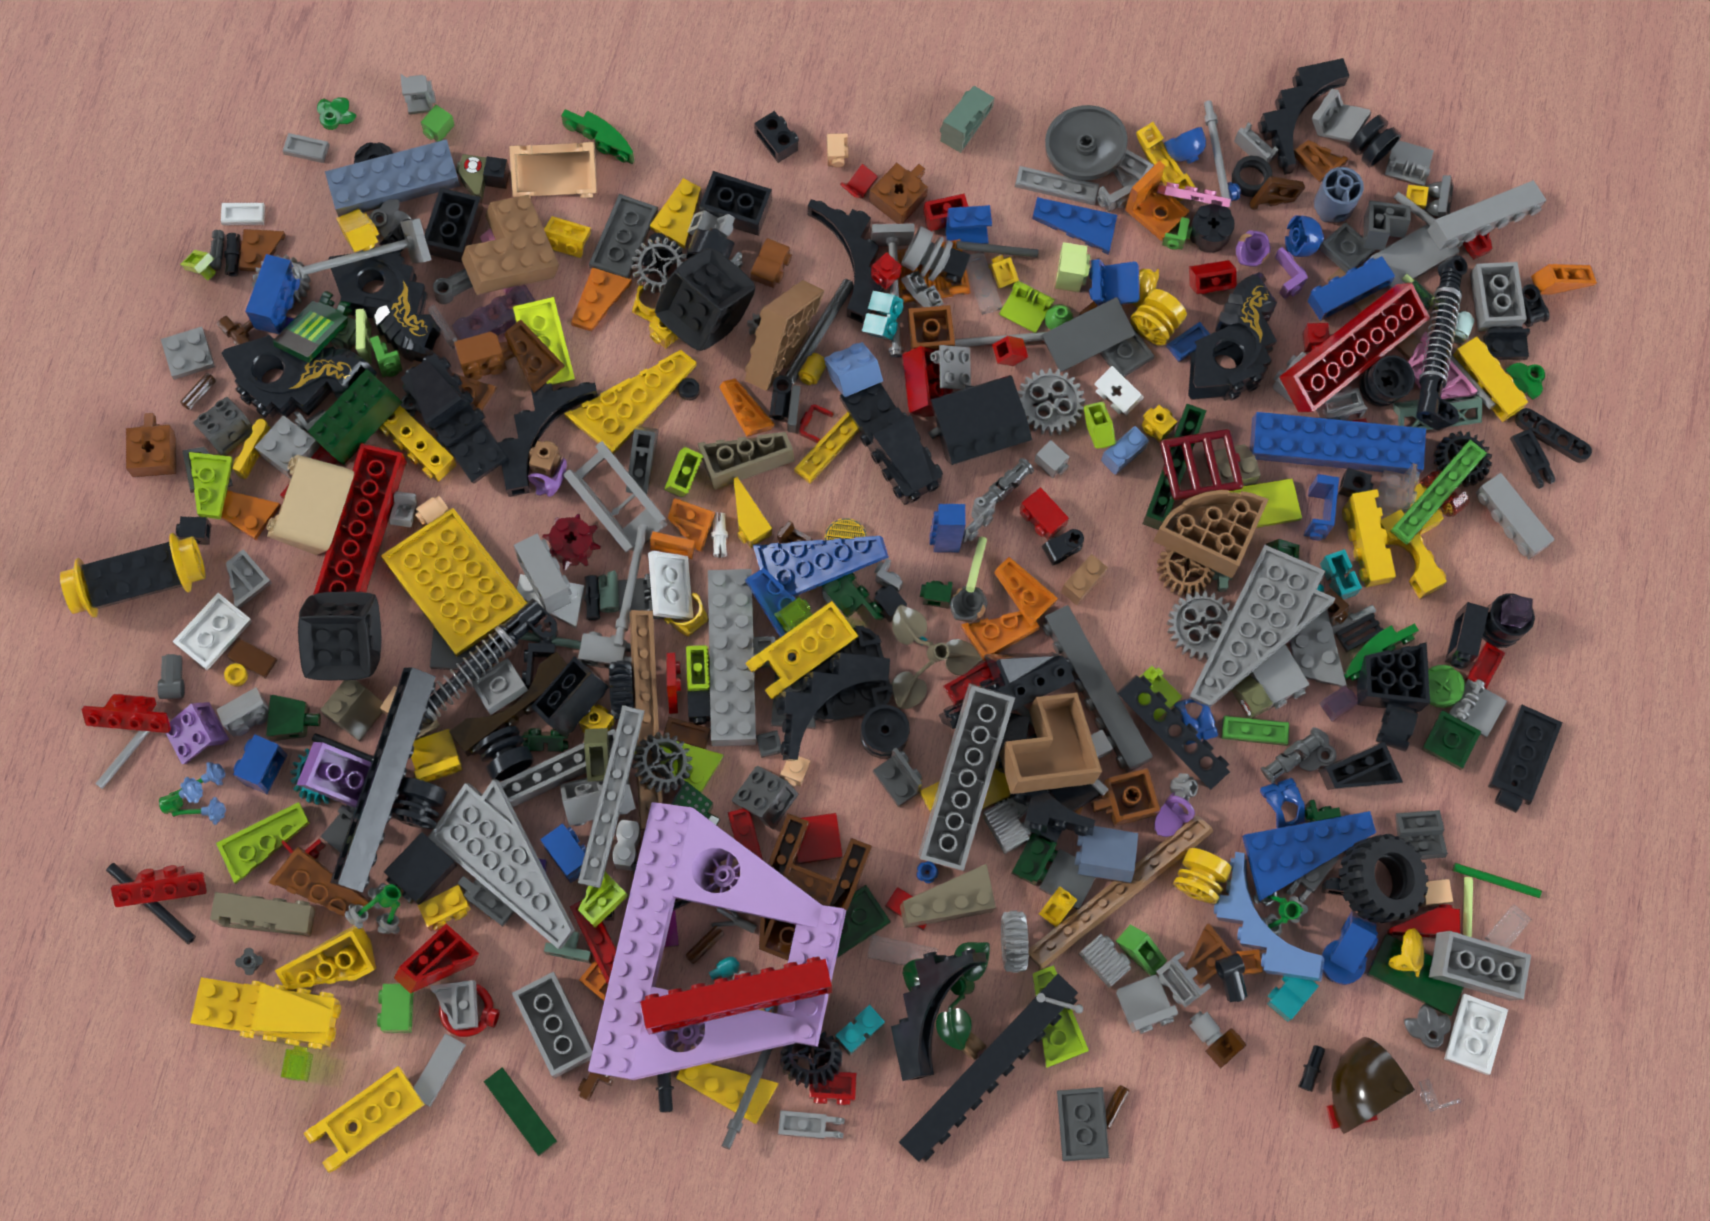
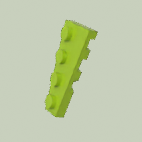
M300 802L216 843L235 884L240 882L281 848L283 840L287 843L310 824Z

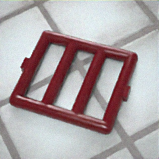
M1217 430L1165 439L1160 442L1165 464L1163 472L1164 476L1168 477L1174 500L1188 499L1204 492L1216 490L1235 491L1243 488L1244 484L1238 464L1241 460L1239 453L1235 452L1230 430ZM1221 438L1224 440L1234 482L1224 484L1221 483L1211 440ZM1203 442L1213 486H1200L1190 444ZM1182 445L1192 489L1180 491L1169 447Z

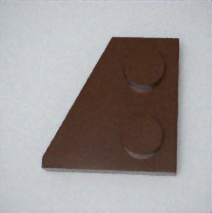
M1270 176L1250 201L1249 205L1252 210L1258 209L1260 204L1268 203L1269 206H1275L1281 203L1295 202L1306 187L1303 181Z

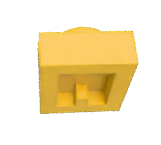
M1003 255L992 258V263L987 264L988 269L992 270L998 288L1019 281L1011 257L1004 258Z
M1059 887L1040 911L1039 915L1057 927L1077 902V899L1068 891Z

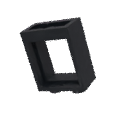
M1467 602L1457 612L1445 662L1450 663L1452 667L1462 669L1466 668L1478 657L1489 608Z

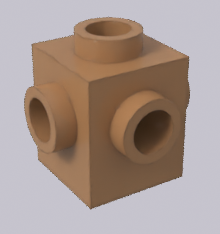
M537 441L536 446L532 447L529 453V466L532 472L552 477L555 467H559L562 458L556 444L550 441Z

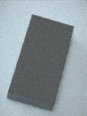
M793 385L787 425L789 433L796 432L801 386Z

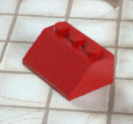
M919 346L902 354L909 413L921 417H932L934 412L930 399L953 393V389L940 388V363H934L930 358L931 354L936 350L924 346Z

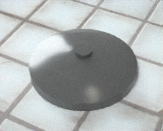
M1093 105L1073 107L1059 114L1050 124L1045 137L1046 154L1051 165L1066 177L1084 181L1099 179L1113 172L1123 161L1127 151V132L1122 121L1105 108Z

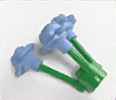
M207 762L206 773L200 779L184 778V782L180 784L181 789L159 798L160 810L164 814L171 813L173 817L186 814H202V816H208L210 821L217 825L225 817L224 814L226 812L224 803L218 801L217 797H213L210 800L208 807H202L201 809L180 810V807L183 806L182 798H186L189 803L199 802V799L203 796L201 783L212 781L216 785H223L222 779L225 778L226 773L222 766Z

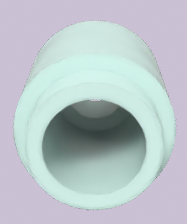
M1466 311L1458 312L1455 337L1453 338L1455 343L1462 344L1468 339L1475 322L1472 315Z

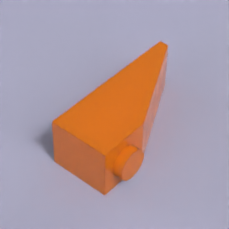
M1548 264L1531 275L1534 285L1538 287L1540 294L1543 295L1557 294L1597 284L1590 265Z

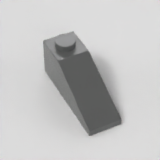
M637 426L634 429L628 473L647 495L659 429ZM626 486V492L633 493L630 490V488Z

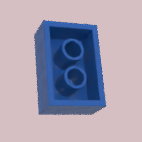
M266 254L245 311L255 329L279 335L281 328L285 327L287 322L286 314L288 309H291L293 306L294 292L300 286V279L296 280L293 276L292 267L294 266L291 260Z

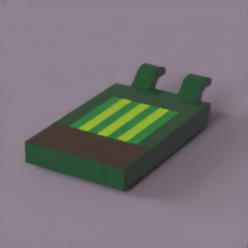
M328 291L323 292L318 303L312 301L273 340L274 346L310 363L348 324L347 317L352 313L348 306L351 303L340 301L337 309L333 308L335 302L330 300L334 295Z

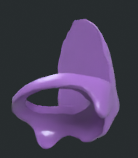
M564 457L552 479L539 473L529 475L528 479L536 486L537 495L547 494L548 497H551L559 489L565 478L563 474L566 472L567 467ZM534 477L543 479L545 483L536 480Z
M1174 792L1170 794L1155 819L1154 825L1157 835L1164 837L1172 836L1182 827L1184 822L1192 820L1195 815L1192 805L1184 798L1174 796ZM1178 803L1184 805L1187 808L1189 814H1186L1183 808L1179 806Z

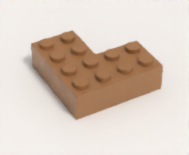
M529 195L490 202L485 217L495 240L468 245L462 256V262L476 295L554 278L559 263Z
M1078 693L1036 697L1029 712L1037 738L1007 741L999 753L1010 793L1016 794L1094 784L1102 773V769Z

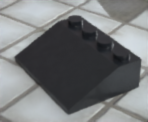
M1012 375L930 399L945 459L951 465L1032 440L1028 420Z

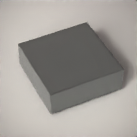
M778 730L756 735L761 758L781 753Z

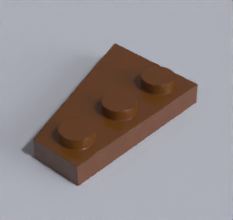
M521 319L505 332L504 336L534 393L565 367Z

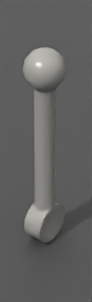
M1039 993L1036 996L1037 1001L1040 1003L1045 1001L1073 1009L1079 1014L1083 1012V1006L1080 1004L1075 1006L1045 997L1043 993Z

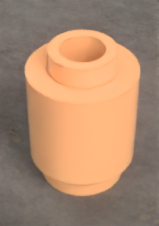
M440 496L432 497L416 508L418 513L415 516L422 525L425 523L428 525L449 509Z

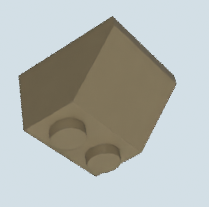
M1245 444L1234 446L1235 452L1239 453L1241 461L1238 464L1244 486L1255 485L1261 474L1254 454ZM1226 448L1214 451L1221 483L1234 482ZM1204 453V457H1205L1206 464H1207V467H1208V462H1207L1206 454Z
M344 680L320 710L325 717L355 739L361 741L383 713L380 709L383 702L358 681Z

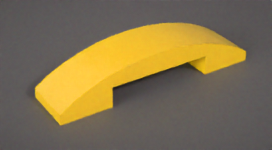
M1154 122L1136 132L1138 141L1148 161L1155 165L1160 160L1165 165L1161 178L1165 186L1167 182L1179 184V189L1185 190L1186 186L1195 187L1188 174H1183L1175 160L1169 156L1162 142L1164 137ZM1176 197L1179 201L1184 200V198Z

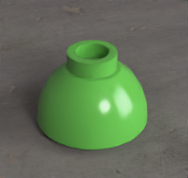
M1062 304L1050 307L1044 318L1045 324L1050 330L1074 319L1072 311Z

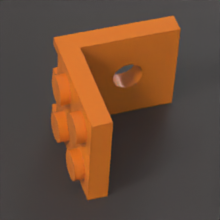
M1159 160L1131 188L1125 211L1159 240L1163 241L1165 233H1171L1179 225L1181 218H1186L1190 211L1173 196L1157 193L1165 169V165ZM1161 209L1166 213V215L1164 217H1159L1156 215L1155 211Z

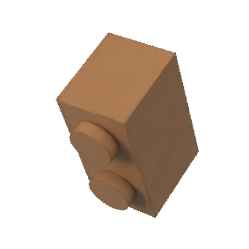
M1091 554L1066 581L1061 593L1078 606L1105 576L1108 567Z

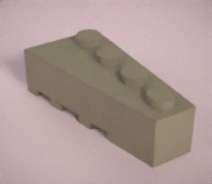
M786 432L758 435L756 438L748 439L740 437L738 440L725 441V439L716 440V443L709 444L705 442L698 443L699 453L703 455L702 461L714 490L733 484L736 477L741 481L794 462L793 448Z
M987 864L903 901L900 905L904 928L992 913L996 906Z
M215 892L210 920L220 927L311 936L315 909L307 901L297 900L296 903H289L281 898L268 900L260 896L247 897L234 893Z

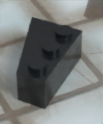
M1385 742L1370 746L1318 770L1327 790L1403 783Z

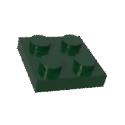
M1442 710L1422 750L1462 770L1482 731Z

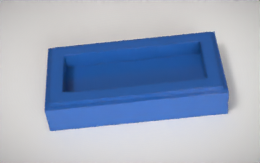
M1199 322L1169 342L1166 347L1177 361L1180 362L1188 357L1190 353L1196 351L1195 341L1210 335V333Z

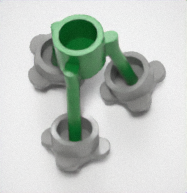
M381 883L377 888H370L368 890V896L372 898V901L364 907L359 904H350L349 910L345 912V917L349 923L361 929L363 922L368 918L367 910L372 906L376 909L391 907L390 913L377 917L376 922L379 924L378 932L381 934H398L400 932L398 927L399 918L395 915V912L400 906L398 899L401 896V892L393 884L386 885Z
M1256 891V895L1253 897V901L1257 904L1261 902L1266 906H1270L1274 901L1280 903L1278 911L1281 919H1278L1274 914L1268 915L1267 918L1261 917L1262 921L1277 936L1282 933V923H1287L1289 919H1291L1292 923H1298L1300 918L1308 912L1307 905H1303L1296 896H1291L1289 901H1287L1286 898L1278 897L1275 892L1259 902Z

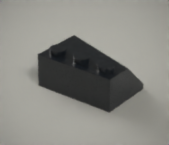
M1427 642L1412 647H1402L1398 650H1387L1365 655L1357 681V705L1386 708L1388 702H1394L1419 710L1418 712L1430 704Z

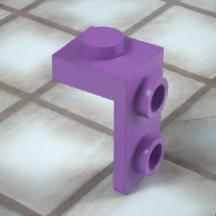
M1281 247L1278 249L1275 258L1292 278L1283 284L1279 292L1285 299L1290 295L1292 297L1297 295L1302 290L1308 277L1305 270L1296 264L1292 254Z

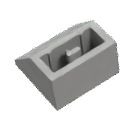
M257 687L216 709L221 723L233 737L236 735L242 736L252 726L256 724L261 725L268 721L269 706Z

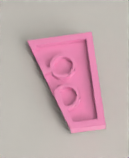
M1167 182L1166 186H1158L1157 193L1225 207L1230 206L1231 199L1216 196L1217 192L1204 190V193L1197 192L1198 188L1186 186L1185 190L1179 189V184Z

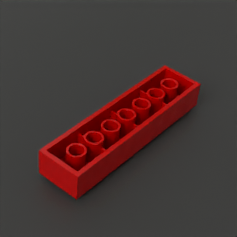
M1396 284L1279 376L1298 412H1314L1430 319L1413 284Z
M361 443L352 470L354 471V477L333 540L326 552L313 595L325 592H367L394 505V493L398 492L407 463L403 453Z
M812 957L806 960L807 963L800 965L797 962L784 964V968L775 970L774 967L760 970V974L742 973L737 975L738 979L730 981L728 978H720L714 981L715 984L705 986V983H698L692 985L691 989L682 991V988L669 990L668 995L659 996L658 993L647 995L645 1000L640 1001L645 1028L650 1035L832 993V984L826 959L821 960L820 957Z

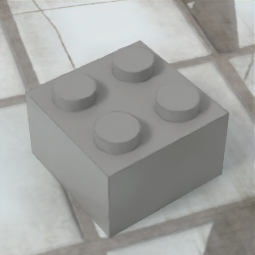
M283 415L255 446V449L263 459L291 479L292 475H290V470L287 469L290 459L296 455L311 458L320 446L313 437Z

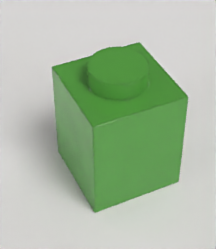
M435 105L421 121L423 134L428 139H434L437 142L442 141L455 126L453 116L438 105Z

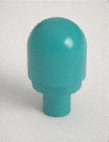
M727 957L716 964L717 968L711 970L709 975L712 980L720 976L728 978L739 971L740 963L735 957Z

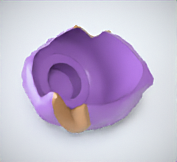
M1252 230L1243 234L1236 246L1238 262L1245 266L1255 267L1260 264L1262 265L1264 260L1269 257L1271 250L1268 236L1263 232Z

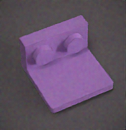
M210 702L191 703L169 722L171 730L169 733H166L181 764H187L207 746L221 745L229 740Z

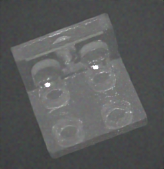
M1413 463L1405 474L1386 470L1382 472L1377 508L1381 507L1383 514L1391 515L1400 509L1405 513L1410 509L1411 504L1415 503L1417 491H1414V486L1418 483L1420 472L1417 471V464Z

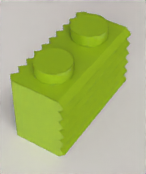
M1104 402L1085 405L1083 408L1086 427L1095 448H1107L1115 445L1113 422Z
M687 447L681 449L664 490L679 497H684L688 494L703 455Z
M706 645L687 646L688 691L710 690L708 647Z

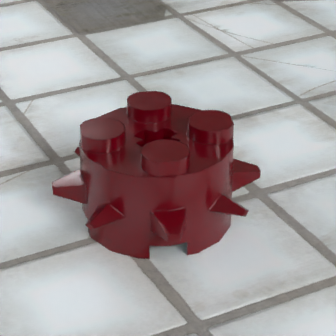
M577 514L575 517H556L555 524L552 526L550 533L542 535V538L550 543L551 548L549 552L551 556L557 558L562 563L564 570L569 566H577L579 563L588 566V559L591 557L593 550L601 549V546L593 540V534L598 529L597 525L588 526L586 522L581 520L580 514Z

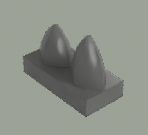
M1443 175L1442 181L1426 186L1429 187L1428 195L1440 199L1428 203L1425 211L1431 215L1439 216V218L1450 214L1454 189L1451 175Z

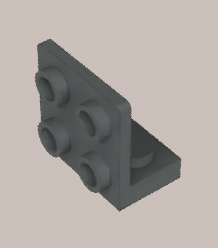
M228 397L216 402L215 406L207 412L200 414L193 421V424L210 441L221 456L228 454L249 438L253 432V425Z
M894 748L891 758L875 768L873 773L895 804L900 807L920 793L921 780L923 778L916 768L912 769L908 764L910 760L905 752H899L897 748Z
M756 766L732 798V802L758 816L767 827L773 830L799 794L788 781Z

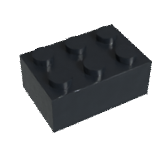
M713 171L699 210L700 212L705 210L717 218L730 214L735 218L733 228L759 236L772 202V189Z
M440 188L424 235L430 255L463 263L462 256L466 246L472 245L484 209L481 197Z
M574 656L531 707L548 725L566 738L569 733L575 730L582 718L590 712L594 704L605 695L609 686L588 666Z

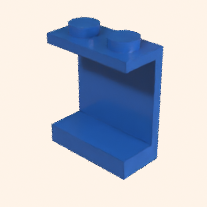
M990 205L948 208L945 227L946 241L960 239V241L989 244L987 226H992Z
M1318 474L1309 487V497L1325 499L1323 520L1313 518L1304 531V536L1310 537L1311 540L1320 541L1325 539L1334 527L1339 477Z

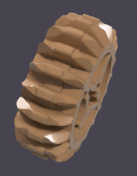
M1165 547V551L1160 553L1161 559L1157 560L1159 567L1156 569V572L1161 574L1158 578L1159 581L1165 580L1163 587L1170 586V593L1177 590L1178 596H1181L1183 592L1190 595L1191 592L1195 593V591L1199 593V589L1205 591L1206 585L1211 584V578L1214 577L1215 572L1202 564H1196L1187 557L1181 560H1170L1172 557L1179 555V553ZM1186 561H1187V565H1186V566H1187V570H1188V571H1187L1186 574H1185V570H1184V566H1183V565H1185V563H1186ZM1171 572H1175L1178 575L1179 580L1175 578ZM1188 577H1201L1197 581L1186 582Z

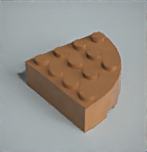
M802 280L798 284L793 285L787 292H783L780 297L774 299L769 305L762 308L760 312L761 321L755 331L756 340L750 349L751 359L745 368V372H747L745 381L765 391L773 386L774 379L780 376L778 373L781 372L783 367L788 368L810 330V326L807 324L813 314L816 315L824 294L823 289Z
M1229 490L1204 492L1187 499L1182 505L1173 510L1165 518L1153 542L1232 578L1242 561L1269 499L1243 491L1241 493L1229 492Z

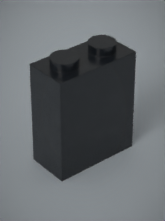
M421 832L387 867L384 873L388 876L386 881L389 884H393L396 887L399 886L404 891L402 896L410 904L415 901L419 905L457 867V864Z

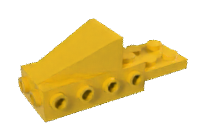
M201 977L190 1023L237 1031L240 1033L239 1036L253 1039L254 1035L263 1036L262 1040L276 1042L277 1039L286 1040L285 1044L299 1046V1043H307L309 1048L322 1050V1046L330 1047L331 1042L335 1039L336 1028L334 1027L336 1018L338 1019L341 1013V1005L339 1000L333 998L334 994L320 992L319 995H313L311 990L297 988V992L288 991L287 986L275 984L272 987L259 981H252L251 984H239Z

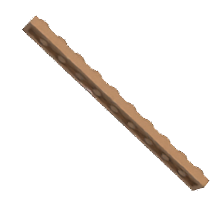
M631 610L629 618L634 708L645 711L637 747L641 746V740H647L648 735L651 734L655 737V734L659 732L653 611ZM649 749L647 753V766L650 765L653 760L651 756V749ZM651 772L656 777L661 778L660 773ZM640 775L637 777L640 830H645L651 803H662V789L659 793L655 792V786L650 790L647 789L648 782L640 784V781L643 779Z
M1196 815L1176 831L1174 835L1167 838L1135 864V872L1131 883L1113 881L1029 948V957L1041 970L1185 856L1189 848H1195L1213 833L1212 827L1199 815Z

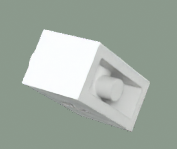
M1113 366L1095 383V386L1098 388L1095 392L1104 400L1109 398L1113 402L1110 406L1118 414L1123 412L1127 416L1144 398ZM1114 389L1120 390L1121 396L1115 395Z

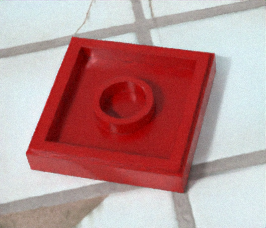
M831 813L802 817V819L809 821L810 824L797 855L798 864L843 858L837 814Z

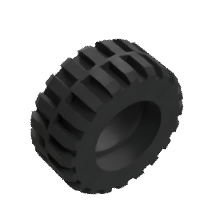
M1384 834L1360 840L1348 848L1345 853L1346 856L1342 858L1340 864L1342 868L1339 869V877H1341L1339 885L1340 889L1343 888V897L1345 901H1349V907L1353 912L1358 911L1357 915L1359 917L1367 919L1372 923H1388L1408 918L1418 911L1425 901L1423 896L1427 895L1428 887H1426V883L1429 879L1425 873V869H1427L1425 862L1422 863L1420 859L1422 856L1418 851H1414V846L1410 842H1405V839L1400 836ZM1378 860L1387 867L1392 878V891L1389 897L1381 892L1375 880V866Z

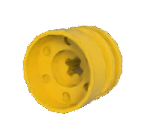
M1154 289L1144 299L1143 305L1139 306L1137 311L1132 314L1130 321L1134 329L1147 341L1156 345H1164L1169 337L1173 335L1174 329H1177L1185 320L1187 313L1183 305L1174 296L1163 290Z
M1189 848L1182 862L1187 869H1180L1178 871L1179 877L1175 878L1173 885L1193 899L1216 904L1219 899L1218 894L1223 890L1217 882L1225 883L1232 867L1225 860L1210 852Z

